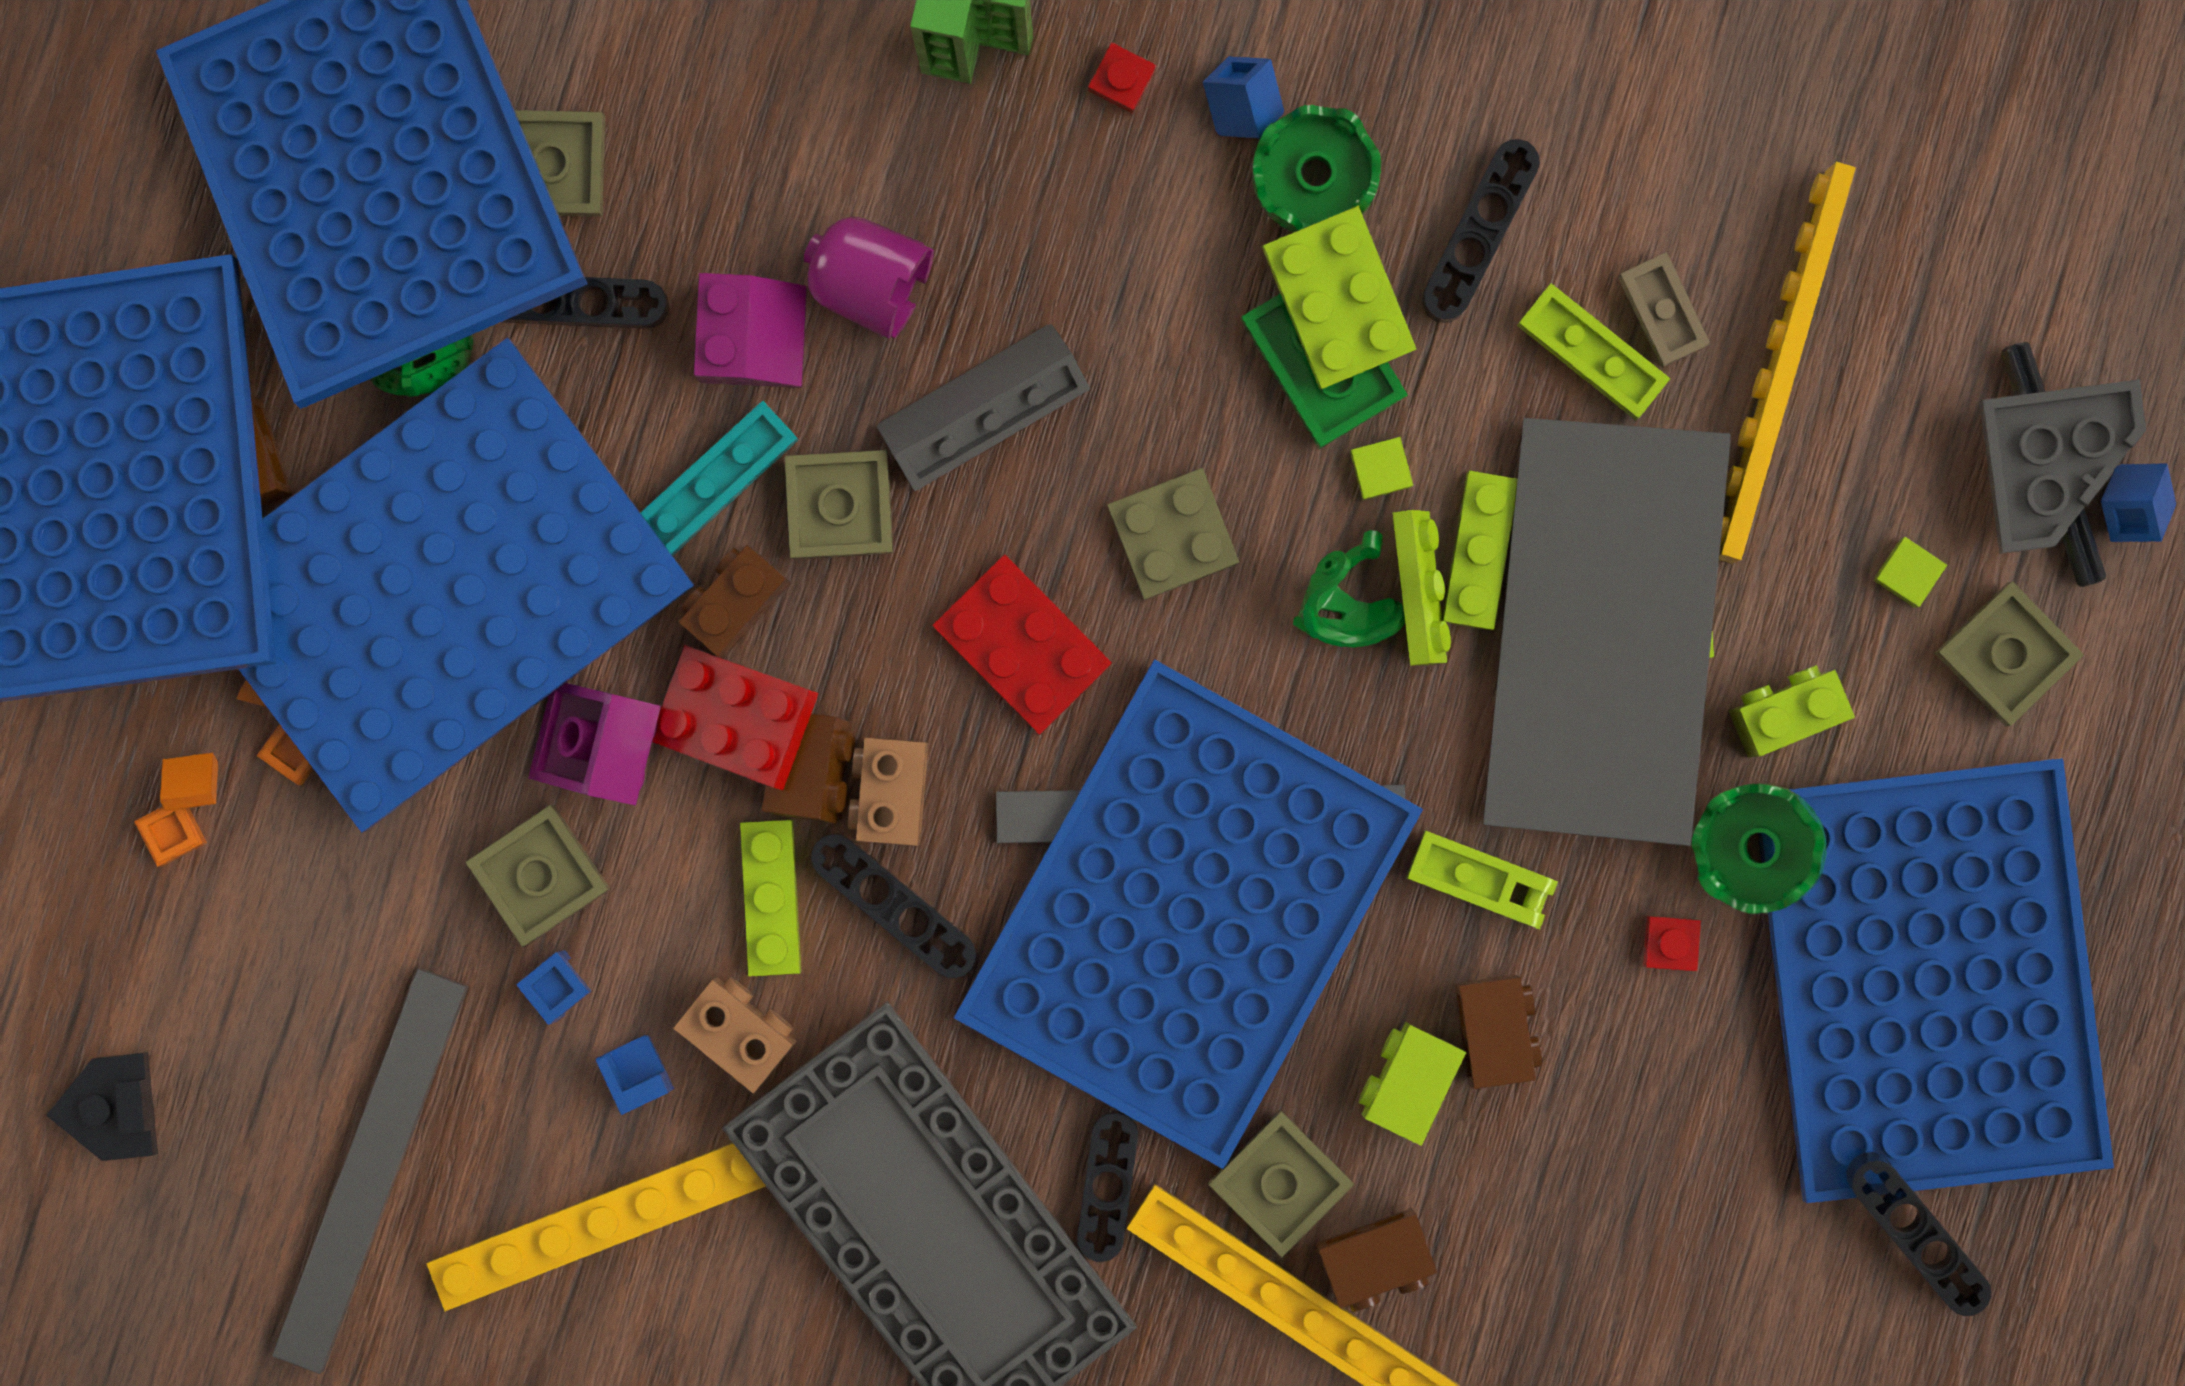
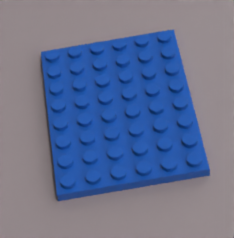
M271 0L156 50L292 399L300 409L588 284L468 0Z
M229 254L0 288V702L276 664L238 259Z
M507 337L262 519L276 664L242 668L239 671L362 833L369 830L695 587V585L511 339Z
M1154 659L954 1019L1224 1169L1423 809Z
M2063 758L1789 789L1800 795L1816 812L1822 822L1827 850L1823 872L1814 888L1801 900L1789 907L1768 912L1802 1201L1805 1203L1857 1198L1847 1182L1846 1171L1849 1163L1856 1156L1866 1152H1875L1888 1159L1913 1191L2114 1168ZM1758 833L1761 862H1767L1774 855L1775 845L1770 836L1765 833ZM1871 1169L1865 1172L1863 1176L1866 1179V1183H1870L1879 1195L1890 1193L1880 1180L1878 1174L1874 1173Z

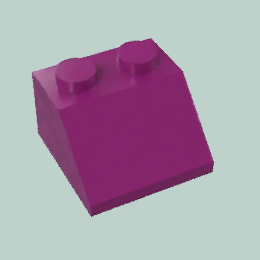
M699 273L694 376L699 382L706 384L802 388L807 286L752 275Z
M564 683L548 696L528 779L581 794L636 806L639 791L644 783L645 767L652 739L657 731V719L661 706Z

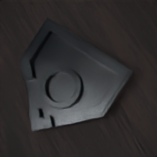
M148 1052L91 1059L46 1116L101 1161L158 1154Z

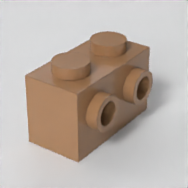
M864 738V748L854 749L852 778L861 779L859 799H850L848 830H857L856 841L921 845L928 743Z
M729 977L725 983L721 979L715 978L673 1029L754 1094L796 1044L797 1041L789 1035L793 1027L774 1011L769 1009L764 1015L751 1005L749 1001L754 996L733 978Z

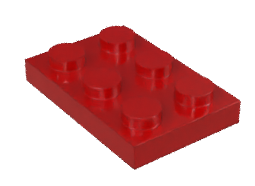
M1005 554L932 625L1039 735L1112 665V662Z
M684 645L658 715L657 731L652 742L783 791L819 693Z

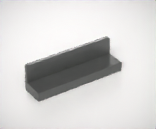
M1049 324L878 423L877 428L913 490L917 491L1090 390V387L1072 352L1053 325Z

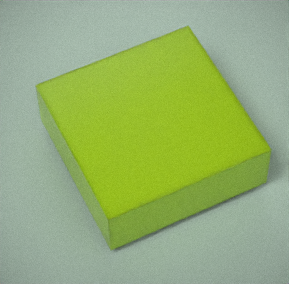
M1401 437L1350 451L1363 500L1414 486Z
M1902 537L1873 581L1912 607L1919 608L1947 567V564L1907 537Z

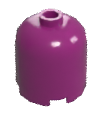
M856 216L845 217L832 224L823 236L816 233L811 238L803 258L804 262L810 264L807 277L808 288L814 299L826 309L881 337L884 336L889 339L892 337L895 339L905 327L916 307V304L908 301L916 280L924 284L927 282L933 263L934 250L918 240L867 219Z

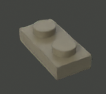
M1667 252L1635 266L1618 276L1661 368L1710 345V341Z

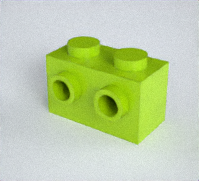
M1817 665L1788 676L1791 685L1772 692L1770 685H1766L1741 695L1743 705L1729 710V714L1747 757L1763 756L1855 718L1836 670L1820 673Z
M1405 1022L1401 1031L1393 1028L1381 1052V1057L1387 1059L1379 1078L1373 1075L1369 1077L1360 1095L1358 1103L1365 1106L1361 1115L1366 1120L1422 1146L1466 1052Z

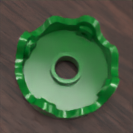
M1304 105L1296 108L1278 121L1271 123L1263 132L1254 155L1252 167L1253 187L1257 199L1267 215L1278 225L1294 233L1356 206H1359L1363 215L1370 207L1379 187L1381 157L1378 148L1355 113L1345 108L1336 109ZM1310 160H1320L1328 166L1330 179L1321 186L1309 185L1302 178V166Z
M1770 783L1742 785L1714 797L1707 804L1692 837V848L1699 871L1698 879L1703 889L1710 896L1725 904L1750 914L1778 911L1801 900L1814 888L1823 872L1827 857L1826 836L1822 822L1814 809L1800 795L1785 787ZM1755 833H1765L1774 842V855L1767 862L1755 861L1748 853V841Z

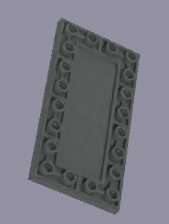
M1524 418L1483 825L1691 846L1731 434Z
M888 1001L739 1113L722 1128L921 1386H1062L1137 1328L1136 1323Z

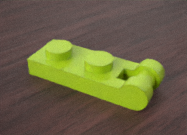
M1425 830L1406 876L1409 880L1539 930L1546 916L1541 914L1547 896L1554 895L1558 881ZM1516 882L1529 887L1522 906L1509 901Z

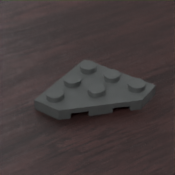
M2140 379L1985 399L1979 402L1999 554L2051 548L2057 545L2068 531V527L2098 493L2127 452L2134 447L2145 433L2146 424Z

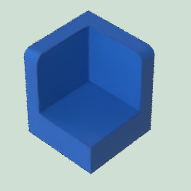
M1228 56L1203 81L1215 130L1220 136L1259 139L1265 129L1271 123L1276 122L1284 113L1271 59Z
M2167 463L2120 464L2116 466L2101 500L2110 542H2162L2176 507V499Z
M565 950L554 953L516 984L548 1025L558 1022L569 1009L592 992L568 962L571 957Z
M644 1035L596 1058L597 1065L621 1115L675 1089L651 1037L648 1035Z

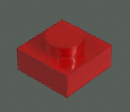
M1111 42L1088 86V91L1133 114L1156 71L1157 65Z
M1647 916L1643 967L1697 971L1701 920Z

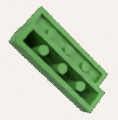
M916 0L910 26L921 73L971 84L979 45L1029 56L1033 39L1030 0Z

